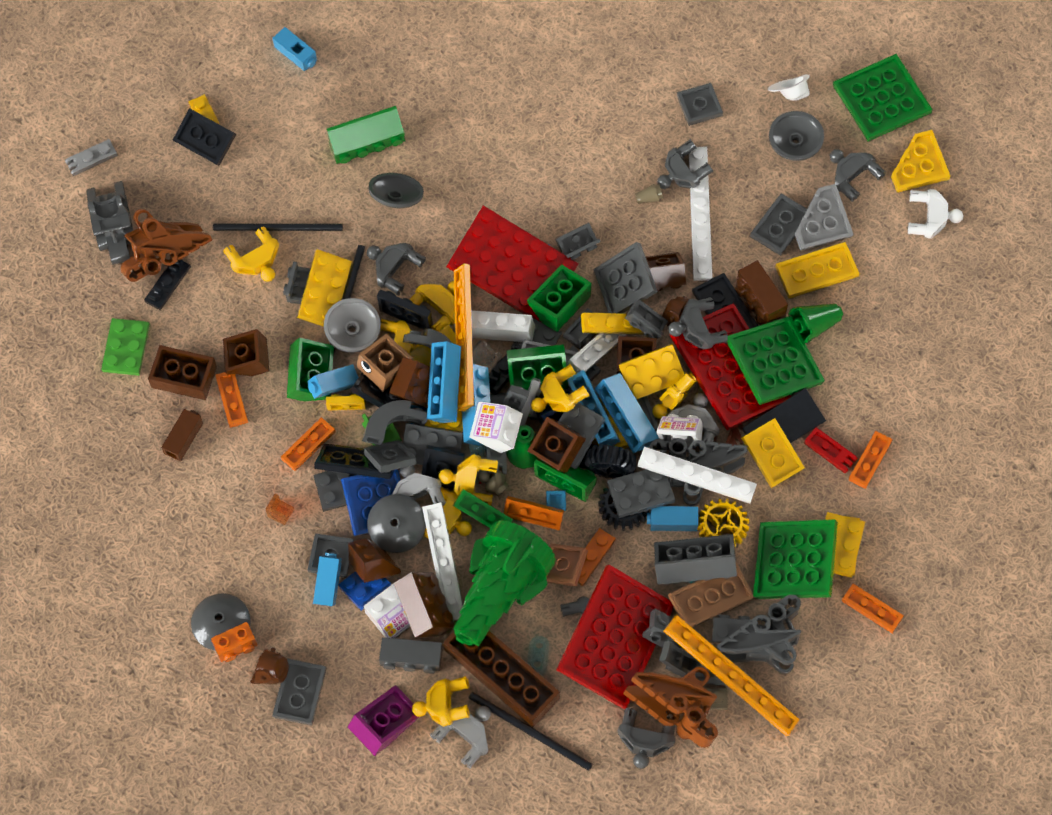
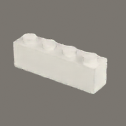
M471 310L472 338L523 342L524 339L533 340L535 324L532 315Z

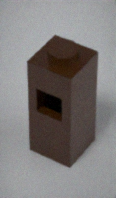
M186 409L182 411L161 447L165 455L180 462L182 461L203 425L201 415L198 412Z

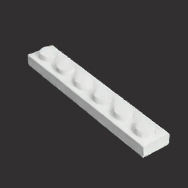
M647 447L643 448L638 467L749 504L757 485L756 483Z
M436 503L423 506L422 509L436 577L454 622L461 616L459 611L463 607V601L443 504Z

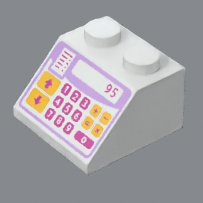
M479 402L469 437L499 453L511 450L515 446L523 413L507 405Z
M669 414L668 417L662 416L657 428V435L661 440L672 441L675 438H681L690 446L695 440L702 441L703 422L694 415H688L687 418H683L675 414Z
M394 583L364 605L365 614L385 638H396L410 627Z

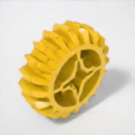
M720 498L717 504L713 500L710 501V506L705 504L704 510L699 512L701 516L698 517L699 524L697 530L700 531L699 537L721 536L724 533H733L734 546L736 548V543L741 544L742 538L745 539L747 537L746 532L749 531V526L747 525L749 524V519L746 518L747 512H741L743 507L742 505L736 507V501L729 504L728 498L725 500V503H722ZM717 512H725L722 515L714 514ZM731 515L737 519L739 527L735 526V523L730 520ZM725 520H726V524H724V525L720 528V524H722V523L725 522ZM707 521L711 522V525L716 528L715 533L709 529Z

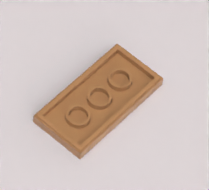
M737 563V576L698 580L668 594L678 616L692 628L743 605L755 597H753V593Z

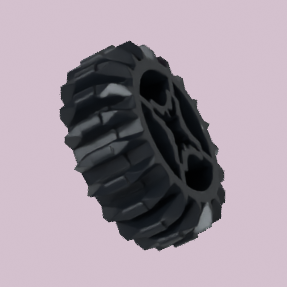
M593 445L589 447L584 457L585 468L599 475V477L614 479L632 474L636 470L637 461L634 453L615 445Z
M603 489L604 494H600V501H598V506L601 507L599 514H603V521L608 520V526L614 523L615 530L618 526H621L622 531H625V526L633 530V524L636 527H640V522L644 523L646 521L645 516H647V513H650L648 510L632 516L619 518L614 514L617 513L614 503L608 505L612 498L609 489Z

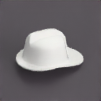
M806 74L797 78L780 81L769 86L768 90L771 92L781 91L785 98L792 101L800 100L810 94L806 81L809 75Z

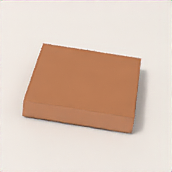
M550 543L549 547L555 554L556 562L546 577L547 582L577 587L588 552L587 549Z

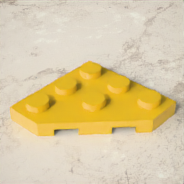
M933 130L916 133L891 176L897 193L950 180V173Z

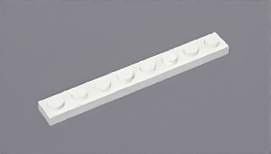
M697 147V149L689 153L690 171L693 170L694 172L706 162L708 163L707 147ZM708 176L700 181V185L690 188L693 281H708L712 279Z

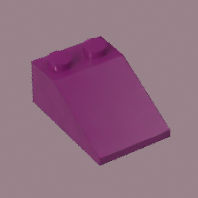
M395 685L357 712L349 723L348 728L376 756L419 717L415 716L412 712L413 703Z

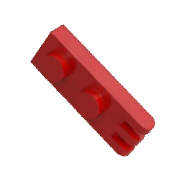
M817 427L804 441L806 446L843 473L848 471L847 467L851 468L853 465L851 461L856 462L858 459L856 455Z

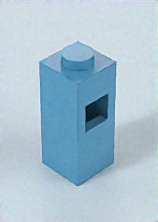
M286 27L272 38L274 47L304 72L316 64V51Z
M352 364L317 374L308 380L307 383L309 391L314 399L352 388L359 377Z
M657 507L651 509V513H647V524H650V531H698V507Z
M325 552V555L319 556L313 604L334 606L336 604L342 558L337 557L336 553Z

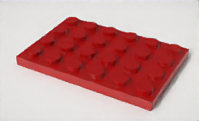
M483 205L446 267L454 272L464 263L469 264L471 283L522 314L532 315L533 319L540 321L527 303V299L561 264L574 272L579 263L571 258H567L563 253Z
M734 303L703 317L710 333L725 330L729 336L749 329ZM683 333L678 337L670 335L727 431L772 410L791 398L788 395L759 405L727 342L715 344L710 349H701L685 340Z
M610 564L606 565L556 670L622 709H626L631 699L623 693L628 686H637L631 679L637 672H644L656 646L655 643L643 637V632L649 628L650 612L656 608L670 616L674 607L672 602Z

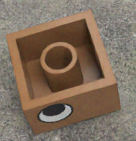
M385 334L359 354L357 368L382 391H385L393 384L402 358L405 357L412 360L413 358L389 335Z

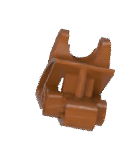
M139 209L133 217L138 229L125 234V237L131 243L134 256L124 261L120 270L129 281L136 282L148 274H158L161 270V263L172 265L189 255V253L199 249L200 246L211 242L212 238L208 233L202 232L203 230L199 224L161 222L154 218L146 209ZM141 213H146L147 218L143 222H139L138 216ZM166 253L171 254L169 260L166 259Z
M703 667L694 668L682 678L650 672H637L631 679L637 686H628L623 693L642 709L648 710L647 712L655 719H659V722L663 725H676V733L680 738L690 739L702 748L710 747L718 735L717 727L706 719L709 709L717 696L703 688L710 678L709 672ZM695 673H703L705 680H698L695 677ZM669 713L672 714L674 720L672 718L668 720L666 718ZM681 713H684L685 715H684L683 718L680 720V719H679V718H680V714H681Z

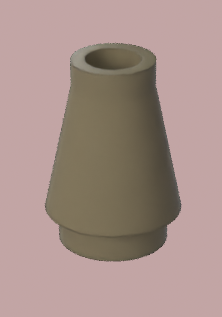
M653 184L635 193L638 204L658 202L659 199H663L659 184Z

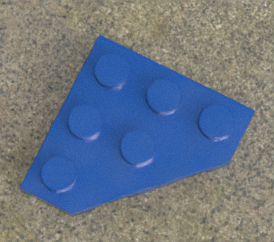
M398 469L394 470L391 479L362 475L341 479L354 536L369 533L367 527L369 513L376 502L385 496L393 494L400 481Z

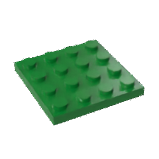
M897 54L833 81L834 89L868 142L927 116L933 110Z
M791 316L728 336L727 344L759 405L800 392L805 388L809 389L821 385L825 381Z
M836 520L760 522L753 597L755 599H781L788 595H796L799 598L832 597L838 522Z

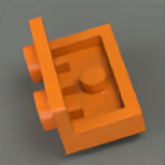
M247 622L211 638L221 662H230L236 658V655L250 653L255 649L254 647L258 646Z

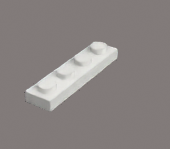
M599 333L570 358L567 364H571L576 373L582 370L586 372L618 344L619 336H626V334Z

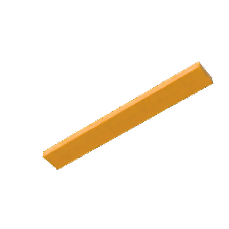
M465 263L454 270L456 345L461 346L458 411L462 412L474 406L470 265Z
M678 615L674 616L664 629V632L778 730L788 736L800 719Z

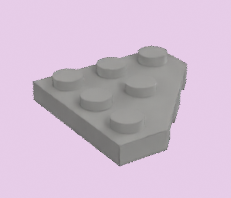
M836 184L818 188L795 232L800 251L853 236Z

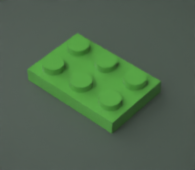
M112 318L101 368L102 372L140 376L150 326L149 322Z

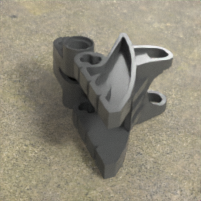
M123 181L114 183L115 192L100 196L96 195L95 187L86 189L87 206L94 236L96 235L99 250H109L112 265L123 263L130 258L128 244L131 243L127 240L125 234L134 231Z
M675 438L672 441L656 439L650 444V449H659L660 452L665 454L669 450L668 455L726 474L734 473L745 464L744 456L747 453V446L743 445L732 446V444L726 443L718 445V442L707 441L705 443V441L695 440L690 446H687L686 442L681 438ZM696 446H699L700 450L703 451L695 452V450L692 449H695ZM671 477L668 478L671 487H684L683 501L687 505L695 506L700 502L704 488ZM686 495H697V499L695 501H689L686 498Z
M788 595L778 603L772 604L769 607L767 616L758 615L754 617L751 622L746 623L740 630H737L729 638L718 644L716 648L733 663L762 661L767 662L779 673H790L796 659V651L793 647L798 644L801 630H795L791 623V620L798 615L801 601L799 597ZM761 620V623L762 621H764L765 626L761 624L758 625V621ZM785 624H787L789 630L785 629ZM787 651H790L792 653L793 658L789 655ZM779 662H781L784 665H790V667L788 669H782L779 666Z

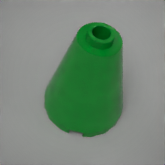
M835 303L798 306L790 309L788 316H791L804 342L808 343L840 322L843 311Z
M528 425L519 427L514 448L506 451L510 463L521 469L534 467V461L538 458L528 452L530 445L537 435Z

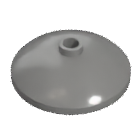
M348 298L335 303L328 310L324 319V332L328 341L341 351L352 353L363 351L371 346L380 334L381 322L377 311L371 304L361 299ZM350 328H355L356 331H355V332H350L349 329H350Z

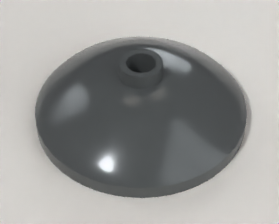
M790 111L781 114L773 121L769 130V141L774 151L783 158L802 161L813 157L819 152L824 142V130L814 116L802 111Z
M400 173L379 174L370 180L368 187L370 195L378 203L391 208L412 207L422 200L424 189L417 180Z
M401 494L388 495L376 502L369 513L367 521L368 532L372 541L381 549L391 553H403L414 548L423 538L426 528L421 506L414 499ZM397 519L398 525L393 527L391 522Z
M211 595L201 601L195 608L191 618V629L194 637L202 646L216 651L211 638L245 622L250 626V613L246 605L233 595ZM222 616V619L218 621L216 617Z

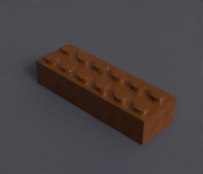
M488 631L479 647L475 644L467 645L460 643L456 640L454 632L443 642L444 650L531 727H534L560 699V692L490 631Z

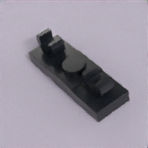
M182 259L172 265H168L144 299V302L161 310L189 271L191 265Z
M515 345L514 348H511V350L521 349V348H520L519 346ZM507 354L489 372L490 392L495 395L510 380Z

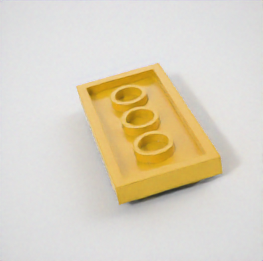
M846 242L776 263L775 265L789 299L859 277L860 274Z
M316 249L297 318L324 327L326 313L335 303L342 300L352 261Z

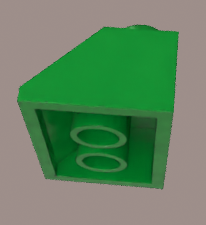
M561 264L527 299V303L544 325L558 332L591 297L592 283Z
M298 338L290 345L287 398L306 402L326 400V397H331L330 394L314 399L309 391L307 381L317 374L333 370V345L304 338Z
M564 344L507 350L510 387L514 385L528 390L533 377L540 379V385H542L546 375L554 371L556 373L567 366ZM568 380L562 382V388L568 389Z
M539 458L534 461V474L537 478L562 491L566 490V493L584 502L587 501L597 484V477L590 470L585 469L584 471L579 467L574 469L570 466L567 472H563Z

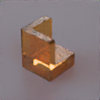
M274 494L265 510L269 518L285 525L294 511V507L281 501L279 495Z

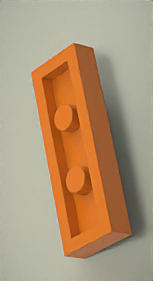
M226 372L216 374L229 427L232 428L248 423L235 374H227Z
M321 417L281 456V460L296 471L336 432L335 429Z
M875 431L851 473L849 481L866 489L893 439Z
M508 496L504 514L512 519L560 531L564 510Z
M600 528L585 547L588 552L578 584L584 586L616 541L615 537Z
M855 584L851 585L842 598L843 603L892 634L904 617V615Z

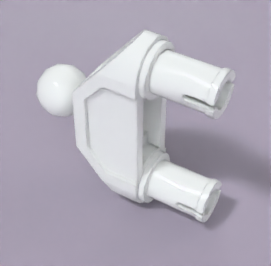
M910 190L909 201L926 202L928 208L926 224L909 222L908 234L924 235V237L931 239L946 226L947 219L952 223L962 221L963 212L960 209H953L948 212V202L937 190Z

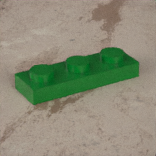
M462 489L453 504L454 507L489 528L496 521H513L509 516Z

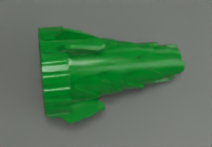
M501 520L493 523L484 538L475 541L469 573L475 575L471 581L473 585L466 595L463 607L459 611L461 616L453 628L457 641L467 645L475 644L479 647L492 625L497 623L503 613H508L515 600H517L519 605H524L548 585L546 577L554 566L556 558L552 552L553 550L538 535L516 523Z

